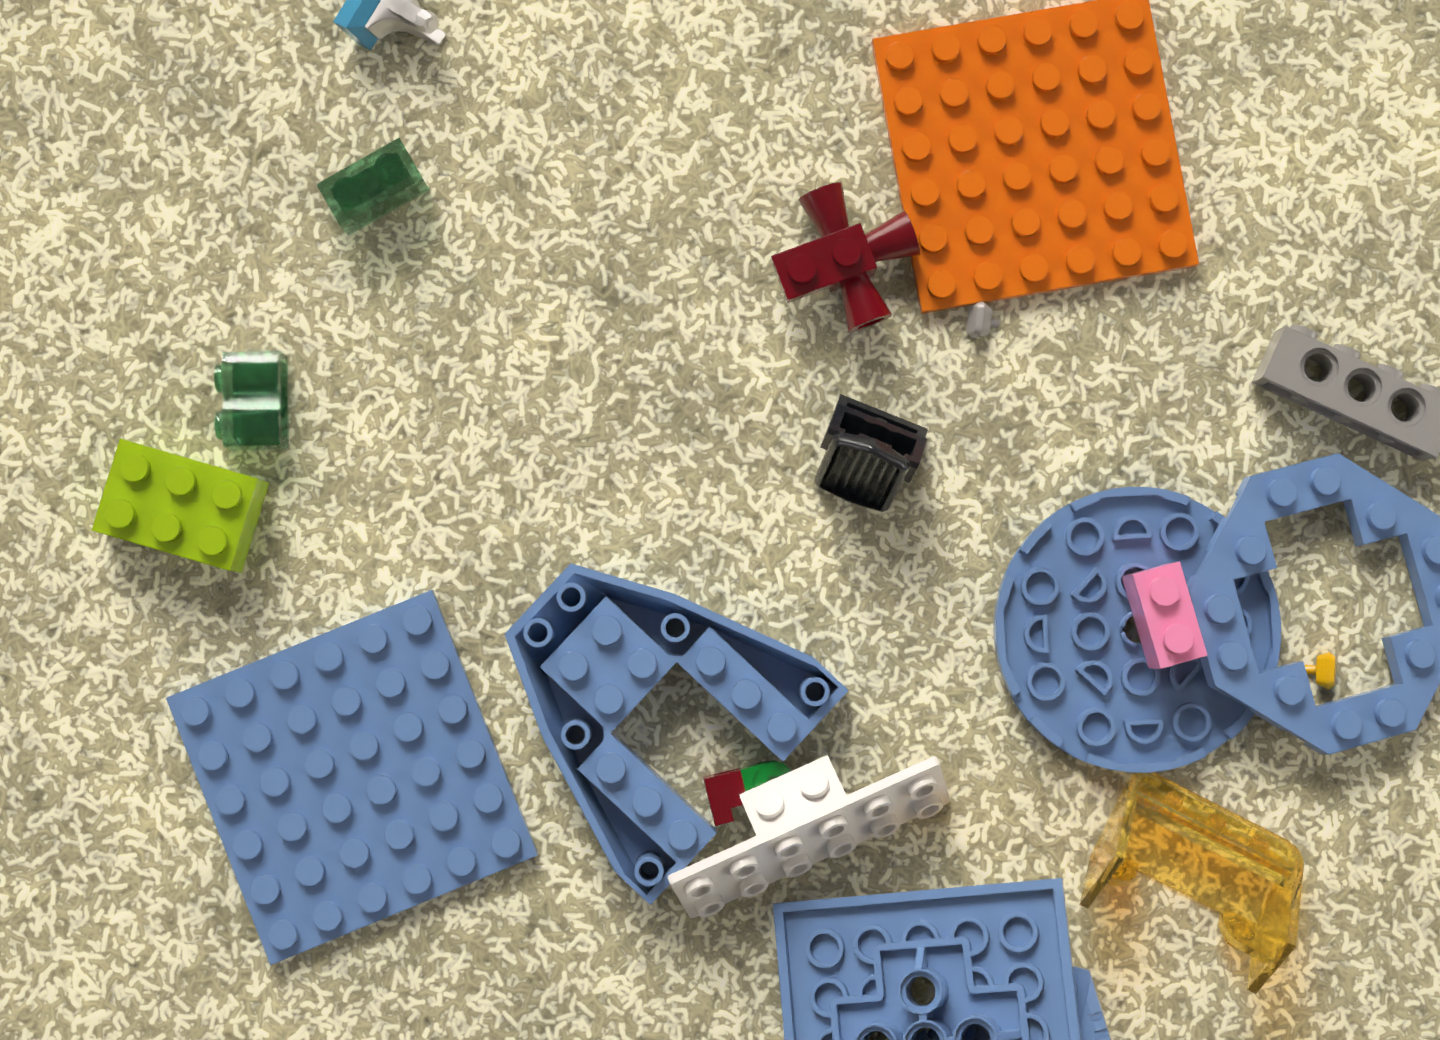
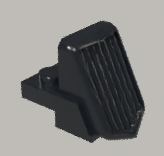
M840 394L820 448L826 451L814 482L819 488L849 503L885 512L890 508L903 481L910 483L918 469L927 441L925 437L928 429Z

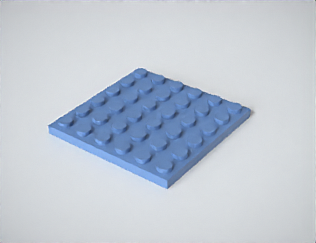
M433 590L166 698L270 965L539 854Z

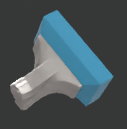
M346 0L333 21L354 42L370 51L378 39L381 40L392 32H407L436 46L440 45L446 35L445 32L437 27L439 23L437 15L429 10L422 9L417 0Z

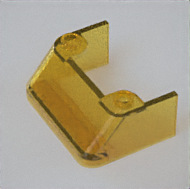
M1133 773L1123 787L1090 855L1079 905L1089 909L1106 884L1119 887L1127 886L1135 878L1137 871L1156 879L1220 912L1218 925L1224 940L1234 949L1241 950L1251 956L1247 990L1256 994L1296 948L1304 860L1300 851L1290 841L1157 773Z

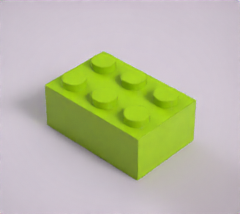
M120 438L91 531L228 571L242 573L269 482Z

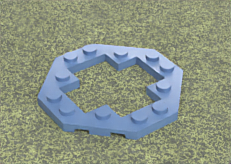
M1339 453L1245 477L1235 494L1237 498L1226 518H1222L1204 551L1207 554L1195 575L1190 577L1187 583L1208 655L1200 658L1207 685L1220 694L1229 696L1249 708L1248 711L1276 728L1285 730L1304 741L1306 746L1322 755L1334 754L1416 730L1440 684V516ZM1343 501L1355 546L1399 536L1424 626L1381 638L1394 684L1316 706L1303 661L1292 662L1259 672L1234 580L1277 568L1265 521Z

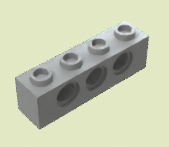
M1292 324L1291 327L1284 326L1273 333L1251 383L1421 461L1438 457L1440 452V388L1429 384H1420V386L1412 384L1403 379L1404 373L1385 364H1377L1375 367L1360 360L1361 354L1355 349L1341 344H1335L1334 347L1316 340L1318 334L1315 331L1301 325ZM1306 359H1312L1319 364L1321 378L1318 382L1307 377L1304 371ZM1351 378L1358 380L1364 388V397L1361 402L1354 400L1348 392V382ZM1394 398L1401 400L1406 406L1407 416L1404 421L1395 418L1391 411V404Z

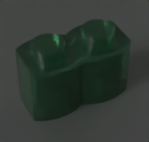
M280 350L223 352L222 363L217 364L214 370L216 391L223 395L222 411L216 412L214 420L217 439L223 440V447L231 451L288 449L287 356Z

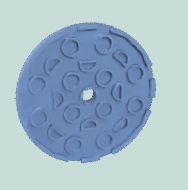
M1152 487L1114 488L1090 494L1058 509L1043 520L1016 550L1001 580L996 598L993 618L995 654L1001 676L1016 707L1035 730L1055 747L1086 763L1110 770L1134 773L1166 771L1188 765L1206 757V754L1217 749L1227 740L1233 739L1254 716L1252 712L1248 711L1249 708L1229 696L1220 694L1207 685L1200 658L1162 669L1148 668L1141 642L1134 643L1126 637L1125 632H1123L1126 621L1133 614L1122 576L1180 561L1187 584L1190 577L1195 575L1207 554L1204 551L1222 518H1225L1218 511L1214 512L1203 504L1190 499L1189 496L1170 490ZM1265 571L1235 579L1236 591L1258 670L1260 672L1277 667L1281 646V617L1277 595L1269 572Z

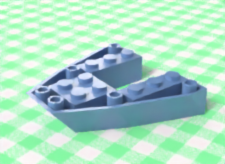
M572 563L505 633L540 733L614 871L650 905L669 886L668 876L684 869L717 834V828L617 736L613 730L667 672L678 663L776 756L784 761L849 691L812 656L674 593Z

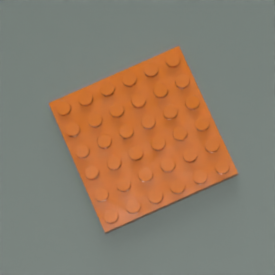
M1094 0L872 38V50L901 209L907 213L920 247V255L911 256L910 258L921 314L967 307L981 301L990 303L1192 268L1199 265L1149 0Z

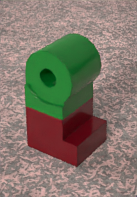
M771 760L704 776V785L715 826L734 821L731 808L743 805L740 794L787 774L791 770L785 764Z

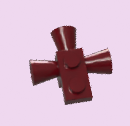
M842 182L819 187L801 196L798 201L821 238L771 256V262L787 303L828 288L830 292L841 289L848 332L859 331L890 318L892 313L870 278L875 275L877 269L876 262L920 255L918 239L907 213L903 210L865 234L861 223L849 226Z

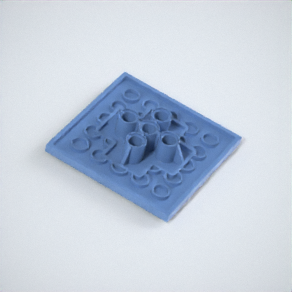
M1063 878L773 903L784 1040H868L874 1031L884 1033L889 1040H916L919 1030L923 1027L936 1031L940 1040H966L965 1032L971 1024L984 1026L989 1031L991 1040H1081ZM919 976L930 979L935 987V997L928 1005L918 1003L912 996V984Z

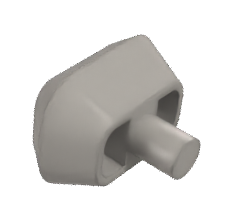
M983 301L971 305L968 309L966 332L972 339L988 335L990 327L998 328L1000 324L999 319L991 318L992 308Z

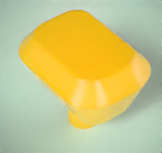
M1331 652L1318 655L1316 665H1305L1307 674L1316 675L1317 685L1328 690L1335 686L1336 657Z

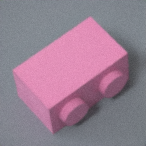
M1180 561L1122 576L1148 668L1162 669L1208 656Z

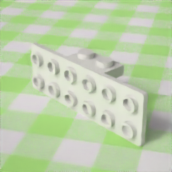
M828 755L740 794L739 796L756 836L670 874L668 880L690 918L714 915L722 910L726 903L741 896H756L765 891L770 883L784 877L793 878L809 871L813 864L828 857L839 858L853 851L857 844L873 837H887L896 832L901 824L917 817L925 819L934 816L942 810L944 805L950 802L941 765L937 757L934 756L846 795Z

